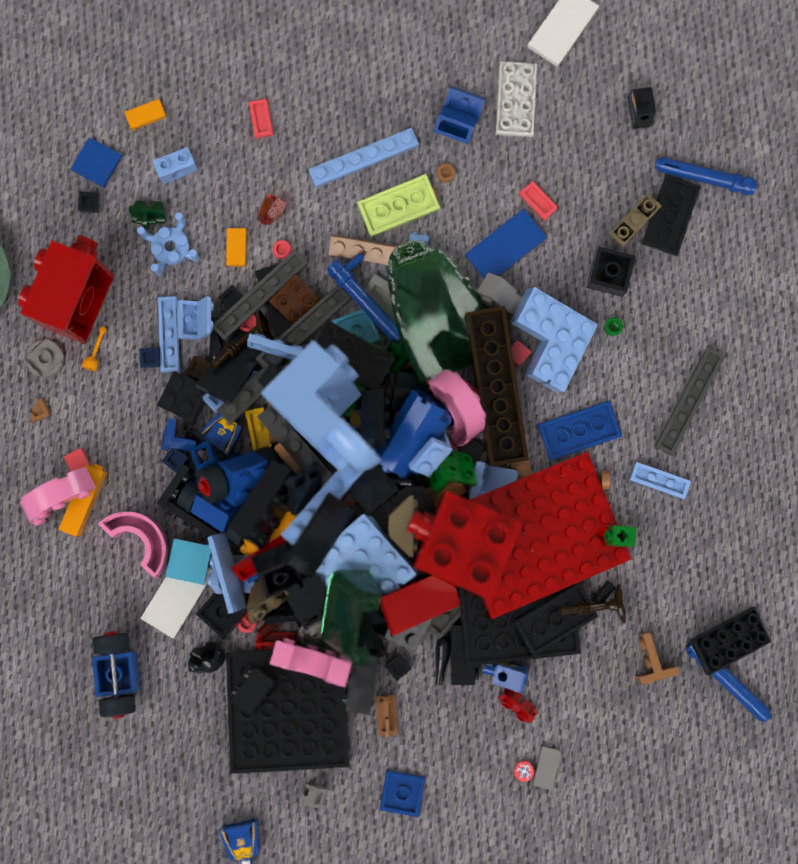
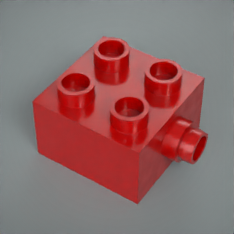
M78 235L75 240L76 243L72 242L70 247L51 240L48 249H40L35 257L34 270L38 272L32 286L25 285L19 294L18 306L22 307L20 314L46 330L85 345L114 279V275L96 258L98 254L95 252L98 247L97 242Z
M445 491L440 498L434 515L428 512L421 514V512L415 511L406 531L415 534L414 538L422 541L412 566L491 600L522 523Z

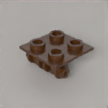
M294 274L269 302L293 325L321 299Z

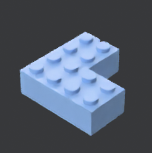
M536 287L525 290L509 322L541 341L524 375L538 383L542 382L543 386L555 392H565L598 324Z
M364 512L342 531L314 575L315 577L320 576L332 595L361 570L373 584H379V591L382 595L401 588V585L406 584L417 574L418 569L412 566L413 562L389 537L371 515L368 516Z

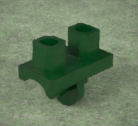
M135 201L134 206H129L132 223L143 224L145 230H149L150 224H166V215L161 201H154L152 206H146L143 201Z
M398 341L397 343L391 342L388 345V354L395 358L390 367L392 374H395L396 371H401L403 364L412 359L413 355L411 352L415 348L414 343Z

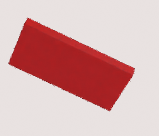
M434 575L426 576L378 597L390 634L393 636L460 606V599L455 585Z

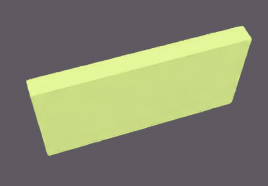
M427 174L357 202L371 237L440 210Z

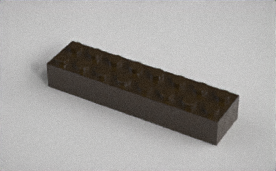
M505 306L465 312L464 317L475 387L480 398L479 403L486 414L483 437L488 465L497 466L527 461L529 457Z

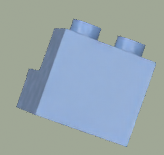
M312 341L261 394L337 470L343 472L349 465L357 471L369 470L377 466L381 459L340 418L361 395L353 384L359 375L348 364L349 360L336 346L331 344L324 351L316 342Z

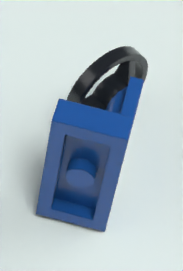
M168 418L163 431L161 450L168 451L169 448L191 451L192 448L206 441V439L193 428L186 432L188 439L175 437L176 419Z

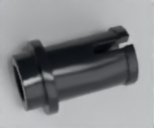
M606 580L597 593H593V601L596 603L606 602L605 600L616 587Z

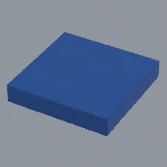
M88 138L70 170L105 188L123 156L103 144Z
M386 769L379 810L418 817L425 776Z

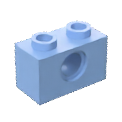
M188 147L153 160V164L163 184L198 171Z

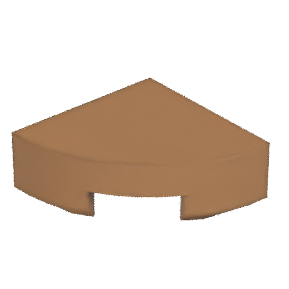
M44 398L39 399L32 409L30 415L32 423L51 416Z

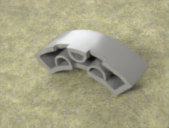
M489 272L477 290V293L482 296L481 300L484 303L494 307L505 306L506 315L511 318L522 298V295L516 293L517 290L504 278Z

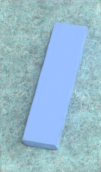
M177 296L158 297L161 373L180 371L179 339H177Z
M226 533L207 537L228 613L246 609L239 578L231 568L235 564Z

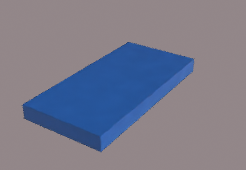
M523 209L468 251L465 256L483 279H485L488 272L500 276L545 241L547 236Z
M610 401L537 425L549 461L622 437Z

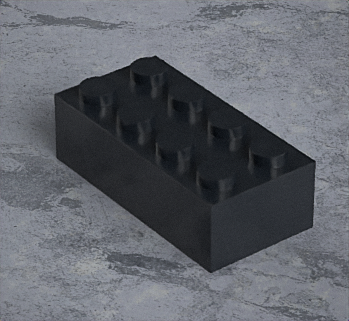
M272 460L228 528L243 540L262 551L264 546L269 543L275 529L280 526L285 513L288 512V478L296 476V474L286 466Z

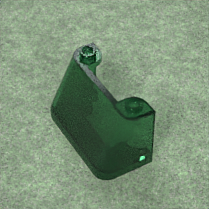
M336 570L329 578L321 629L322 639L327 645L354 665L369 666L370 652L360 642L361 635L359 629L362 611L369 612L375 610L380 604L382 593L370 570Z

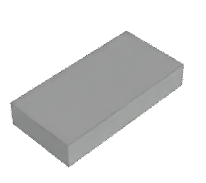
M541 746L532 783L534 786L549 790L553 789L561 750Z

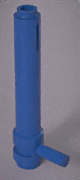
M666 157L657 158L655 163V169H658V172L726 188L734 193L741 192L745 196L753 195L757 187V180H754L753 177L747 176L745 178L742 174L738 173L730 174Z
M359 253L347 265L338 260L332 262L327 268L328 275L336 280L340 288H344L391 342L397 343L404 338L403 331L357 282L354 274L351 272L364 259L363 255Z
M689 642L685 646L687 654L691 658H695V662L702 667L691 642ZM726 667L711 674L757 720L766 722L770 719L772 715L770 709Z

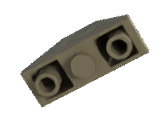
M647 193L609 235L623 247L662 205Z
M408 495L388 515V535L409 557H413V552H417V540H413V534L406 531L414 512L417 511V500H414L413 495Z
M259 582L252 586L247 607L250 623H255L273 609L278 608L280 604L286 601L285 596L288 593L284 591L266 599Z

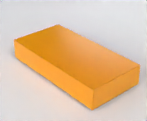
M160 99L125 111L131 130L167 118Z
M227 228L226 266L246 267V228Z

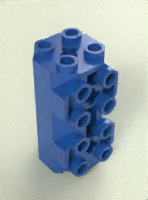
M412 389L390 427L391 439H388V448H380L376 451V454L381 459L379 463L381 464L380 468L386 473L394 472L402 479H407L408 476L413 474L419 475L420 473L410 469L409 463L431 437L438 440L441 439L445 428L452 420L447 407L440 401L437 403L431 395L418 389Z

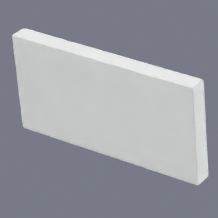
M559 0L528 43L527 48L558 67L599 9V5L591 0Z
M500 61L496 135L533 137L537 64Z
M208 568L205 585L165 577L140 619L174 639L208 585L209 574H212V569Z

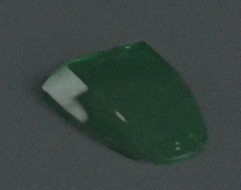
M411 240L397 246L389 256L387 263L388 288L395 321L406 353L420 382L428 384V381L445 369L455 372L472 365L464 313L492 307L485 305L481 300V296L469 285V278H463L457 271L458 266L440 249H432L426 246L424 241Z

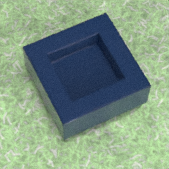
M159 347L139 348L140 368L160 367Z
M171 448L162 462L177 473L182 464H186L190 458L179 449Z

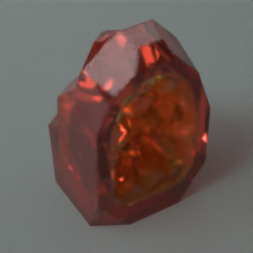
M269 194L262 203L258 214V221L263 225L272 224L275 219L280 218L281 214L285 212L288 203Z

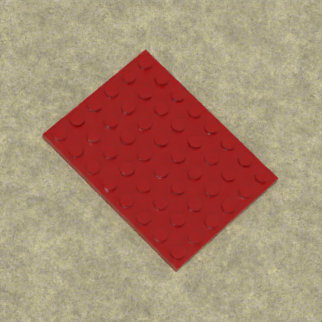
M588 452L469 499L471 502L522 523L491 600L482 597L490 619L499 617L632 560L627 547L606 546L604 533L607 530V526L618 525Z

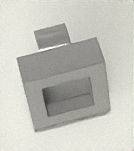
M306 784L305 787L309 788L308 795L301 794V797L305 799L304 804L310 808H320L328 789L323 786Z

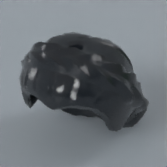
M207 641L204 647L192 649L188 661L189 672L212 673L218 670L226 659L225 649L218 643Z

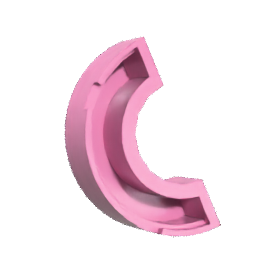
M445 369L428 381L434 397L447 407L453 417L454 425L450 427L449 435L454 446H464L484 430L486 414L479 403L480 398L461 379L457 372L453 373Z
M86 467L66 473L67 476L61 479L56 477L21 498L20 504L30 524L39 526L46 522L47 517L52 515V510L57 511L65 506L64 503L76 498L82 500L91 495L90 492L96 489V486Z
M119 512L106 517L98 523L112 538H118L127 532H133L138 535L144 542L146 550L140 565L153 578L161 576L169 560L170 546L164 529L157 521L141 513Z
M284 638L283 641L276 640L270 661L271 665L326 680V682L346 687L352 666L350 657L344 655L337 657V652L327 649L325 652L318 651V646L307 644V647L296 645L294 640Z

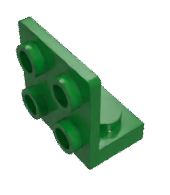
M452 450L437 470L430 475L432 491L440 492L448 481L475 487L477 480L472 455Z

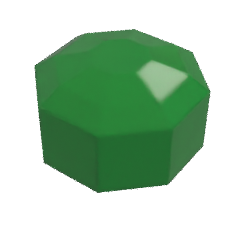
M613 317L606 320L603 328L607 335L614 337L621 333L624 326L620 319Z

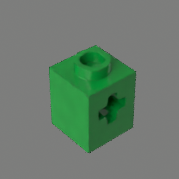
M607 526V530L604 533L606 546L636 547V527Z

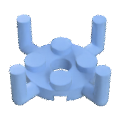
M180 212L175 214V218L178 221L175 228L162 227L155 235L147 233L143 227H138L137 229L138 234L143 239L151 242V252L159 261L158 265H151V270L157 276L163 273L166 265L178 264L185 258L195 262L200 259L196 250L192 249L189 251V241L182 232L186 220ZM174 242L175 249L167 251L165 249L166 244Z

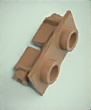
M395 695L376 696L378 736L392 737V735H398Z

